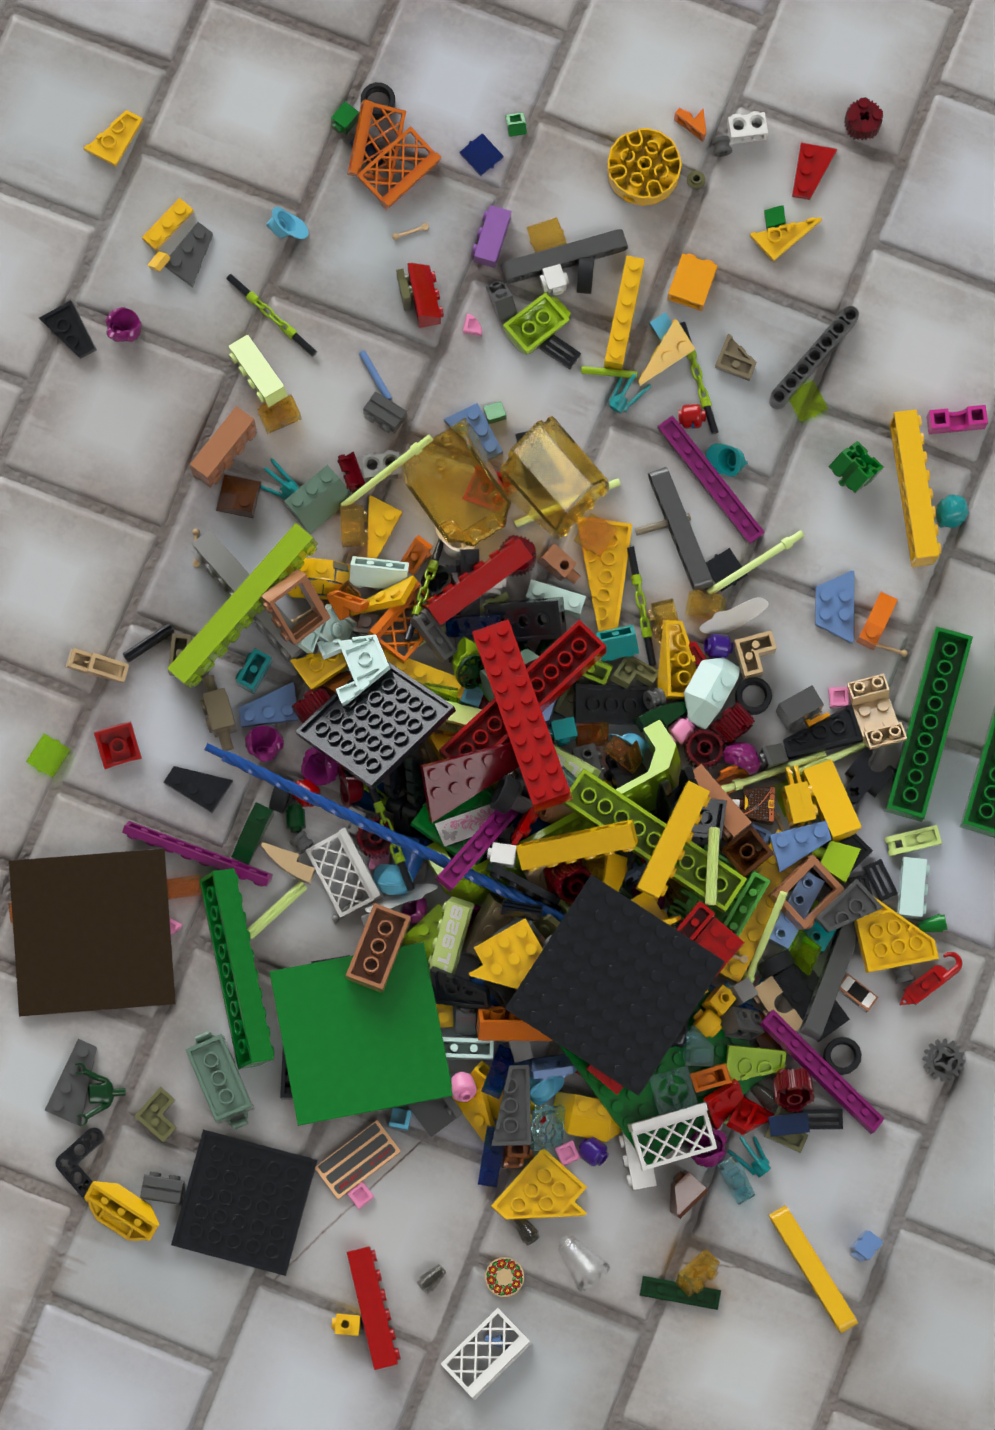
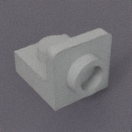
M360 614L357 628L353 627V632L357 637L367 636L369 630L381 617L376 614Z
M357 805L348 808L364 816L366 819L368 818L363 808ZM350 822L348 828H350L349 832L356 837L360 827Z

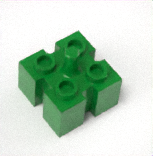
M859 441L843 450L828 466L837 477L842 476L838 482L839 485L842 487L846 485L854 493L871 483L884 468L875 457L871 458L867 454L868 450Z

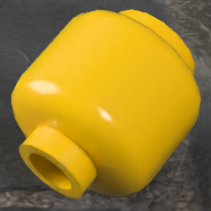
M700 1009L693 1016L695 1019L693 1027L704 1038L714 1037L722 1028L720 1025L722 1022L721 1018L711 1009L704 1011Z

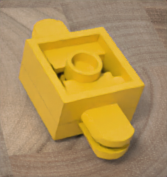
M797 765L793 766L796 782L794 784L790 767H785L788 785L784 786L780 791L789 827L797 825L802 827L805 826V823L810 825L816 819V815H818L817 806L812 803L811 796H814L812 786L808 785L807 781H801Z

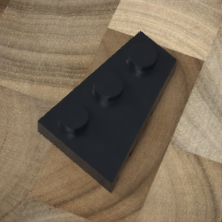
M173 766L164 780V784L211 813L214 812L233 783V780L176 766Z
M434 966L430 969L436 1004L488 1010L492 1006L489 988Z

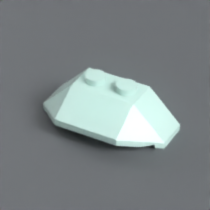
M724 657L702 660L684 691L688 721L702 730H706L722 709L737 682L739 666Z

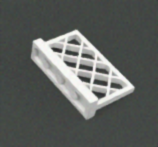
M346 827L306 849L340 918L383 897ZM337 838L341 842L339 852L329 849L331 841ZM318 848L325 850L322 861L315 859L311 852ZM328 851L338 854L335 865L325 862ZM341 855L349 858L348 869L338 866ZM324 864L334 867L331 878L323 876L322 869ZM337 868L347 871L344 882L334 879ZM350 872L358 875L357 886L347 883ZM333 881L343 884L340 895L332 893L331 885ZM346 885L356 888L353 899L342 896ZM359 889L366 891L369 896L363 902L355 900ZM342 898L352 901L350 908L344 912L339 907Z
M701 1102L627 1124L629 1132L632 1134L642 1171L717 1149L707 1114L708 1108L706 1103ZM703 1116L705 1122L701 1130L692 1125L695 1118ZM679 1122L688 1125L683 1136L674 1131ZM662 1127L669 1131L664 1141L655 1136L658 1129ZM690 1128L700 1132L695 1142L686 1138ZM645 1133L650 1136L646 1147L639 1143L637 1135ZM672 1133L681 1138L676 1148L667 1143ZM702 1135L709 1137L711 1146L704 1148L698 1145ZM653 1139L663 1143L658 1154L649 1149ZM684 1140L693 1144L689 1153L679 1150ZM665 1145L675 1150L669 1159L661 1156ZM647 1151L656 1156L653 1163L645 1165L643 1158Z
M497 1308L441 1365L475 1400L532 1343ZM499 1314L503 1318V1328H492V1320ZM481 1331H489V1342H478V1334ZM492 1331H503V1342H491ZM506 1331H515L519 1337L514 1342H506ZM466 1345H475V1356H464V1347ZM478 1345H489V1356H477ZM492 1345H503V1353L500 1356H491ZM452 1359H461L460 1370H451L447 1364ZM463 1359H475L474 1370H463ZM477 1359H489L488 1368L485 1371L477 1370ZM463 1373H474V1382L469 1387L463 1382Z

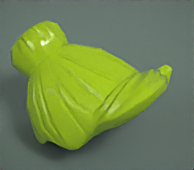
M465 637L460 640L457 652L453 655V660L451 661L455 676L456 670L463 659L474 654L480 655L476 644ZM475 659L470 660L471 664H475ZM464 665L462 671H465L467 666Z

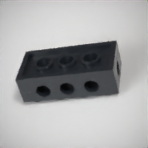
M563 597L489 602L484 605L486 627L502 622L504 618H507L517 642L559 639L567 631ZM541 615L546 617L547 623L542 621ZM523 616L528 619V624L523 621Z

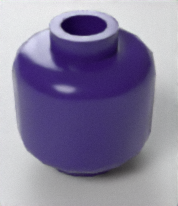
M712 633L704 641V651L710 658H727L729 653L731 654L733 651V642L730 641L728 635Z
M591 1137L588 1140L584 1139L579 1145L580 1158L590 1166H601L608 1158L607 1146L595 1137Z

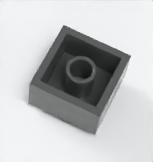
M813 685L779 703L776 713L786 730L788 731L792 728L794 731L803 726L805 720H812L819 716L824 704Z

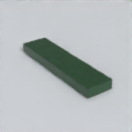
M643 1276L639 1296L718 1310L721 1290Z

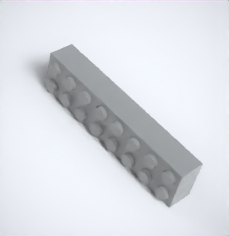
M210 529L192 543L194 548L192 552L196 560L200 564H205L212 578L217 577L220 587L225 592L229 591L230 595L250 575ZM276 605L289 629H292L295 625ZM265 609L262 613H257L252 618L255 620L257 629L262 634H267L271 645L274 648H280L281 656L287 662L295 658L300 659L307 654L290 641H284L280 635V628H277L271 620L273 618L272 614H269Z

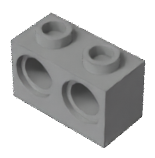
M387 450L383 454L370 452L362 456L365 483L387 467V462L397 460L400 457L399 452ZM374 463L377 465V468L370 470L367 466ZM401 466L382 481L401 479Z

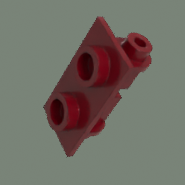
M354 452L347 456L345 454L339 455L337 462L340 465L341 471L345 472L343 477L347 485L346 487L353 494L365 485Z

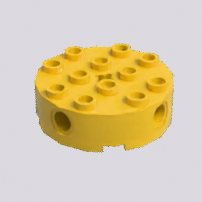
M649 128L637 129L620 136L611 147L607 161L608 182L616 195L628 203L639 206L654 205L668 198L677 187L682 167L681 157L675 143L661 131Z

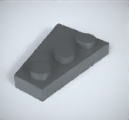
M197 222L171 253V258L164 267L193 288L204 255H206L213 237V232Z
M855 879L814 919L829 933L882 909L883 906L858 879Z

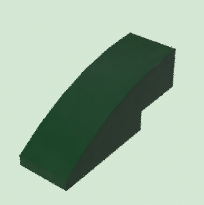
M676 702L659 706L633 719L641 733L644 732L643 728L658 720L665 727L687 712L685 702Z

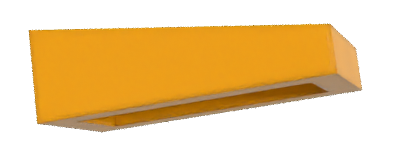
M828 712L812 720L807 719L805 724L809 728L815 723L830 717V714Z

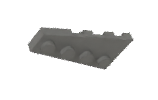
M80 1039L77 1040L45 1111L75 1125L82 1124V1116H76L83 1114L90 1077L84 1074H75V1072H81L83 1069L81 1065L75 1064L83 1063L86 1069L92 1071L96 1046Z
M529 1065L509 1066L491 1146L531 1145Z

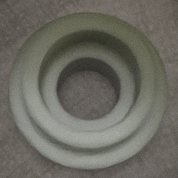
M693 171L687 177V184L692 189L702 188L706 181L704 174L700 171ZM698 177L700 180L695 182L693 178Z

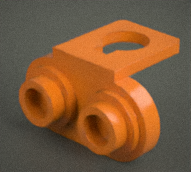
M732 765L719 772L716 782L723 786L731 783L734 779H743L750 775H748L745 769H737V765ZM732 790V791H729V792H726V793H727V794H731V793L735 792V790Z

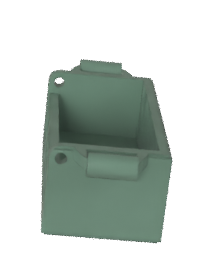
M210 1030L195 1036L196 1045L186 1049V1053L215 1122L220 1124L226 1121L234 1130L249 1124L247 1121L248 1111L254 1109V1105L238 1072L234 1058L225 1041V1036L222 1034L214 1036ZM243 1113L245 1114V1117L231 1123L230 1119Z

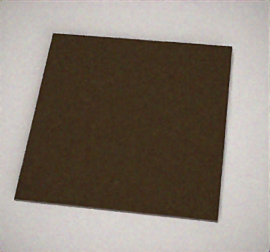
M165 848L9 861L19 1017L176 1004Z

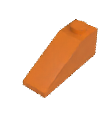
M880 592L858 637L857 643L872 650L875 649L898 599Z

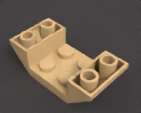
M884 674L847 683L850 702L856 716L862 740L870 750L907 740L902 722L898 723L889 698L890 689Z

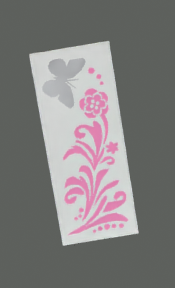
M489 804L435 823L444 847L472 837L495 810L490 808Z

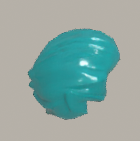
M948 495L937 504L936 518L940 528H955L961 525L969 514L966 499L959 495Z

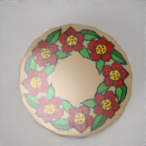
M500 1257L493 1260L487 1267L485 1282L493 1294L500 1297H510L522 1288L524 1272L516 1260Z

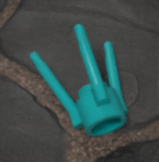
M636 374L631 376L621 394L617 395L623 379L619 377L613 395L609 400V407L620 414L622 411L627 412L629 407L651 388V385L648 384L632 400L626 403L627 398L624 396L635 379Z
M271 458L270 461L287 481L284 482L265 467L264 470L282 485L280 487L282 493L263 485L260 488L286 500L299 489L297 487L298 484Z
M741 1136V1142L755 1160L751 1163L753 1167L731 1150H728V1153L748 1169L752 1175L756 1174L760 1178L771 1169L768 1165L770 1162L755 1136L753 1140L761 1156L759 1158Z

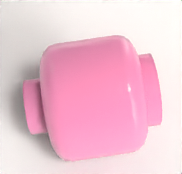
M678 717L667 727L670 736L679 745H685L696 729L693 723L688 721L687 717Z
M458 1072L451 1078L452 1094L455 1100L466 1102L475 1096L477 1088L472 1075Z

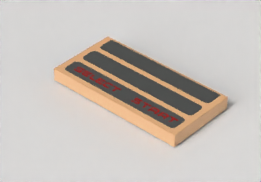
M376 1120L317 1165L315 1170L339 1200L401 1151L379 1121Z

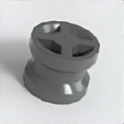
M719 136L712 140L716 157H723L732 153V147L729 146V136Z
M655 688L653 691L648 690L643 693V701L646 708L650 710L656 706L665 705L666 696L661 688Z
M305 831L297 834L289 842L297 848L299 855L314 844L312 839H308Z
M911 965L892 969L896 975L895 984L915 980L914 976L911 975Z

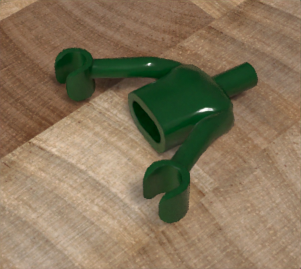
M76 1063L75 1065H81L83 1069L81 1072H75V1074H84L101 1082L88 1085L89 1104L101 1105L85 1115L79 1114L76 1116L84 1117V1123L77 1124L78 1126H84L89 1118L109 1108L114 1100V1096H125L126 1091L125 1088L114 1089L110 1079L86 1069L83 1063Z

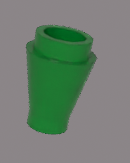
M939 913L918 921L919 928L923 932H943V930H948L945 914L940 915Z

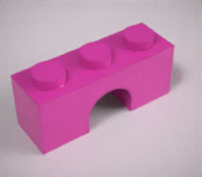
M986 405L968 406L966 409L958 412H949L948 408L929 410L926 416L929 435L983 430L988 424Z

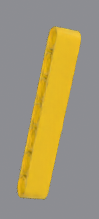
M784 1205L769 1214L768 1216L838 1331L842 1334L858 1324L857 1319L788 1207Z

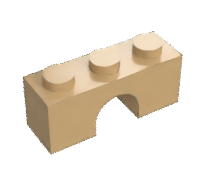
M773 976L755 987L758 995L752 999L757 1005L760 1004L762 1006L764 1016L771 1010H774L795 1031L800 1029L803 1020L795 1009L787 1013H781L776 1010L774 1000L783 991Z

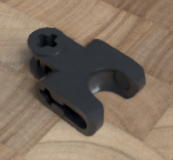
M618 744L614 746L612 751L606 755L605 761L609 769L605 772V779L607 784L615 790L648 772L644 763L634 762L630 750L625 745Z
M868 747L860 753L845 772V775L851 779L845 790L852 805L857 804L867 792L875 798L896 772V769L891 765H888L882 772L871 770L868 761L873 751ZM855 791V796L851 797V792Z

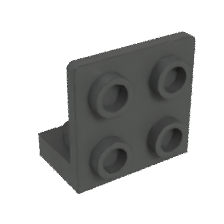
M451 1096L408 1105L431 1137L463 1114Z

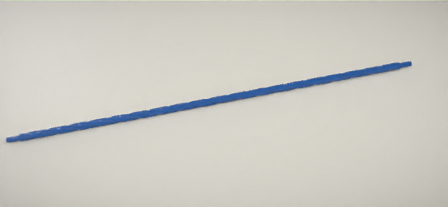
M207 743L204 749L222 758L221 761L238 767L256 778L265 780L285 792L294 794L314 806L321 807L341 819L350 821L352 824L370 833L377 834L382 839L403 847L426 860L432 861L442 868H445L451 861V859L443 854L395 833L377 822L366 819L364 816L348 808L339 806L335 802L313 793L290 780L284 779L263 767L257 766L234 753L223 751ZM470 869L463 877L477 885L488 888L490 891L506 899L542 906L541 914L543 916L551 914L559 922L565 916L564 913L558 912L556 909L540 901L531 899L529 896L513 888L504 886L502 883L473 869ZM710 984V986H709V988L711 989V991H713L714 988H716L715 986H713V985H711V984ZM747 1002L743 1003L738 1007L743 1009L748 1008L749 1010H754L762 1013V1011L754 1008L753 1005L748 1004Z

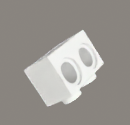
M754 111L747 115L733 114L731 117H728L727 128L730 145L767 140L768 128L765 112ZM758 123L761 127L755 128L752 124ZM734 126H741L742 130H736Z

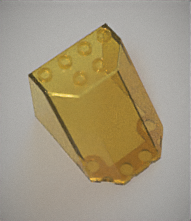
M553 416L548 417L545 422L542 420L536 422L510 449L508 460L500 468L509 500L557 540L565 537L572 525L580 522L583 514L587 510H591L600 496H605L609 490L608 479Z
M464 418L433 437L434 440L424 447L420 454L414 455L403 464L406 486L444 539L449 543L458 542L473 547L480 541L495 534L496 531L505 528L511 500L475 430L468 420Z

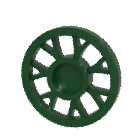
M474 654L466 657L460 662L456 670L457 682L466 689H474L481 684V679L476 682V679L480 677L479 671L484 669L483 664L478 667L482 661L480 655ZM475 659V664H471L470 660ZM463 666H467L465 671H462ZM463 676H466V677H467V678H465L464 680L461 681V677H463Z

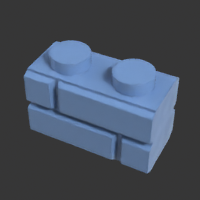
M864 1231L850 1247L851 1256L858 1262L870 1260L883 1242L871 1231Z

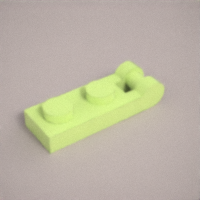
M937 825L884 838L885 843L889 847V857L942 844ZM900 841L902 847L897 848L895 842Z

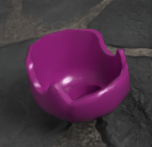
M422 897L421 899L404 903L402 913L411 916L410 923H418L426 916L428 910L426 899Z

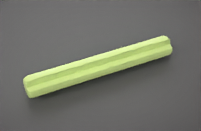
M710 827L708 833L705 904L711 906L716 905L720 836V829L717 827Z
M299 881L247 929L250 932L251 939L257 936L307 890L306 885L302 881Z

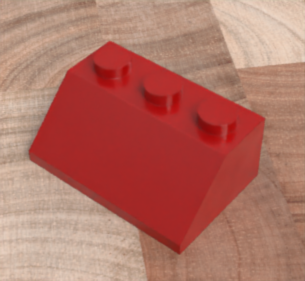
M407 263L419 328L441 324V318L444 317L442 306H438L437 300H440L439 290L434 288V282H437L435 271L431 272L430 265Z

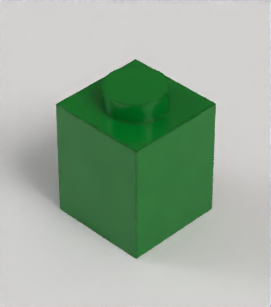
M344 101L331 117L333 129L338 133L342 132L347 135L358 122L359 111Z

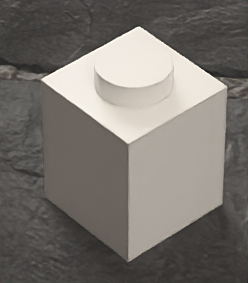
M493 842L492 848L489 847L487 859H490V863H495L501 867L514 868L517 846Z

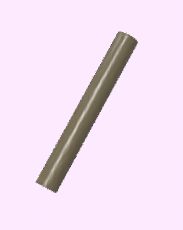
M687 513L686 515H687V517H688V520L690 521V520H691L690 514ZM663 520L635 528L636 535L666 528L669 523Z

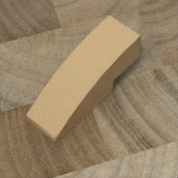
M72 648L65 668L124 683L129 664L96 653L91 654Z
M262 842V849L278 867L297 880L311 885L316 871L314 867L299 863L300 856L297 853Z

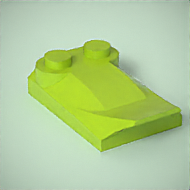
M545 292L503 324L502 328L518 350L527 355L533 353L536 347L570 321L569 316L571 313L557 297H551Z

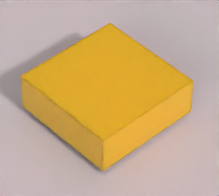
M158 251L147 266L151 270L160 272L171 257L167 253Z

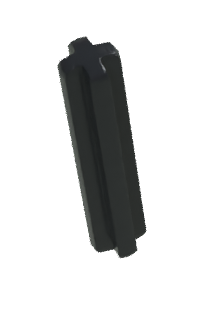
M166 624L124 652L123 656L126 661L131 662L174 633L173 627L170 624Z

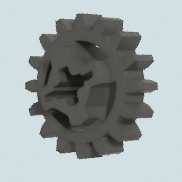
M946 1038L943 1039L942 1043L937 1039L935 1040L936 1045L930 1043V1050H924L927 1056L922 1057V1060L927 1061L923 1068H929L927 1074L933 1073L934 1080L939 1076L941 1082L945 1080V1077L951 1081L952 1075L955 1077L959 1076L957 1070H964L960 1065L966 1062V1060L961 1059V1056L965 1053H959L958 1050L961 1046L954 1047L955 1041H951L948 1044ZM944 1047L949 1048L954 1053L947 1052ZM936 1050L937 1055L935 1059L931 1060L932 1053ZM942 1055L944 1058L951 1057V1059H949L946 1062V1065L944 1062L936 1063L937 1061H939V1059L942 1058ZM956 1060V1066L952 1070L951 1064ZM934 1067L942 1069L944 1073L937 1071Z

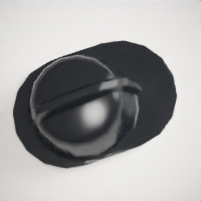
M442 565L438 566L434 579L429 582L428 588L431 596L435 594L439 596L443 593L442 589L450 583L453 585L456 583L452 573H446V569ZM425 573L423 574L421 579L422 587L424 586L426 581L424 577Z

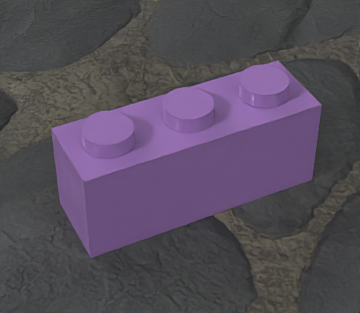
M490 205L488 211L485 210L482 219L484 226L478 230L477 238H479L477 245L474 244L471 254L474 255L475 263L493 268L496 267L511 220L512 211Z

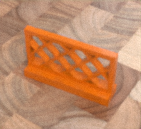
M366 99L361 102L347 175L357 176L361 172L362 164L367 161L370 164L372 162L371 158L380 154L391 144L385 135L387 132L393 129L397 138L402 134L406 110L373 103ZM373 108L380 109L384 116L376 121L372 115ZM392 113L401 114L400 122L396 125L389 118V115ZM384 118L391 125V128L385 132L382 131L378 124ZM373 125L381 133L374 139L369 134V128ZM382 136L388 146L379 150L374 141ZM372 143L377 151L371 157L365 151L366 146ZM399 147L391 149L394 157L398 156ZM382 159L384 164L378 167V169L382 168L385 165L388 168L389 161H386V159ZM391 160V169H395L397 160ZM374 172L363 175L364 178L375 180V175H371ZM378 172L377 181L388 182V178L381 177ZM391 173V182H393L394 173Z
M410 126L357 174V177L387 210L438 164L442 157L437 152L435 153ZM409 133L415 138V145L405 144V137ZM393 147H402V157L391 156V149ZM404 147L415 148V158L404 157ZM424 148L428 151L429 155L426 158H417V149ZM380 159H388V169H378V161ZM391 160H402L401 170L391 169ZM404 160L415 161V168L413 170H404ZM367 171L375 172V181H367L363 175ZM378 172H388V182H377ZM391 173H401V181L399 183L391 182ZM377 185H388V193L382 197L377 192Z
M418 581L405 604L389 608L368 633V635H376L381 647L403 664L424 641V638L417 629H415L414 633H418V641L407 643L396 642L395 634H405L407 631L406 621H410L411 617H405V610L413 609V606L417 605L416 598L421 585ZM422 590L421 596L425 598L426 592ZM427 600L426 604L421 605L422 608H426L425 605L428 604ZM403 622L404 630H394L393 623ZM383 635H392V643H386L381 639ZM398 646H407L405 656L397 652Z

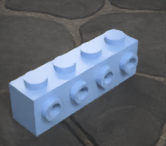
M807 872L795 884L796 886L793 891L789 890L785 900L805 919L825 881ZM780 911L768 942L786 950L792 944L798 929L782 911Z

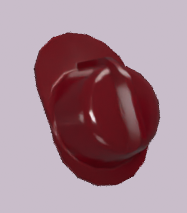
M339 766L341 801L345 808H349L350 804L362 799L364 786L363 782L356 777L345 776L342 768Z

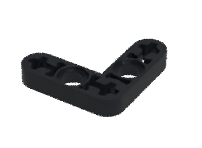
M98 1128L87 1130L60 1154L55 1162L60 1173L83 1199L87 1191L84 1188L80 1191L79 1187L83 1186L88 1180L89 1184L86 1186L89 1188L93 1181L78 1164L103 1142L104 1134ZM92 1132L95 1134L99 1132V1140L97 1142L92 1140L89 1143L92 1147L89 1149L88 1145L82 1140L85 1138L88 1141L92 1137L90 1135ZM79 1144L85 1147V1153L81 1156L76 1155L74 1152L75 1147ZM61 1159H69L68 1165L71 1168L74 1165L76 1166V1169L72 1170L68 1176L66 1173L69 1170L66 1167H60L62 1164ZM77 1172L83 1175V1181L79 1184H75L72 1180V1176Z

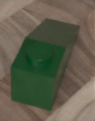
M257 802L255 803L232 853V858L247 865L250 864L274 816L272 809Z

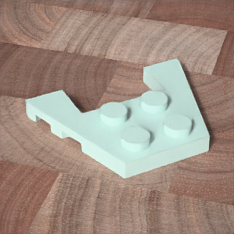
M326 604L325 608L331 618L296 645L306 653H313L318 639L324 642H333L334 639L350 640L352 637H356L353 627L357 628V622L350 617L339 620L331 604ZM349 667L342 672L350 671Z
M376 635L352 637L350 640L334 639L333 642H317L324 660L343 652L354 679L353 682L336 689L342 706H346L390 670Z

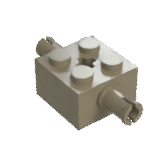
M214 675L205 676L202 680L206 693L202 694L203 700H200L204 714L209 717L205 718L210 733H214L215 738L219 737L223 751L232 750L234 746L230 733L237 732L228 695L225 688L217 689Z

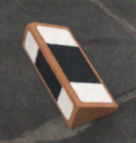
M848 973L842 980L839 988L840 993L866 1013L879 998Z

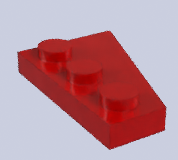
M801 143L792 197L806 200L811 199L837 152L836 148Z

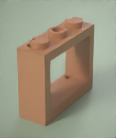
M299 569L293 571L261 596L265 602L263 607L269 614H272V622L281 630V637L284 641H290L294 645L331 618L307 575ZM296 586H299L314 612L292 629H289L274 603Z
M814 855L807 856L768 895L775 904L780 891L787 893L812 867L833 889L805 919L785 900L781 911L798 930L810 929L815 924L814 918L844 890L843 886Z

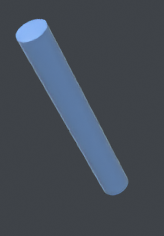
M361 351L359 356L382 396L391 400L392 396L366 351Z

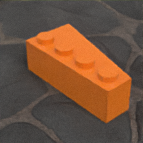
M502 1006L491 1007L489 1010L478 1009L476 1026L478 1040L553 1041Z

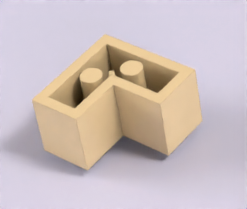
M772 630L734 640L733 647L742 679L762 676L764 671L760 657L775 654L777 649Z

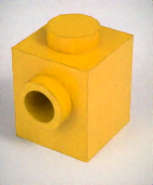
M721 985L714 988L701 1005L705 1009H711L718 1016H722L737 998L728 987Z
M336 1314V1318L332 1317L331 1329L335 1330V1334L359 1336L361 1316Z

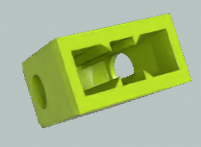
M830 841L826 849L819 847L811 855L821 859L822 865L840 884L844 885L861 849Z

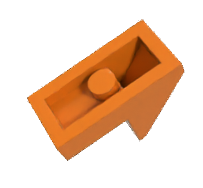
M679 108L675 112L674 120L703 142L706 136L704 109L693 118L689 111Z
M418 535L414 538L400 562H409V573L415 575L431 556L430 551L433 546Z
M334 590L327 594V599L339 620L349 617L350 611L360 613L369 607L370 601L339 590Z
M726 1063L716 1064L710 1068L690 1073L696 1093L732 1082Z

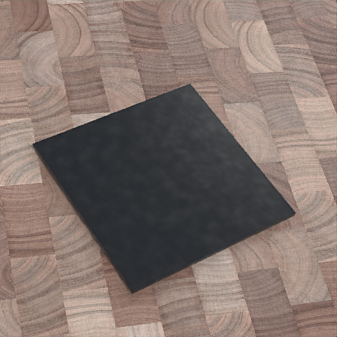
M591 875L505 1009L639 1096L725 961Z

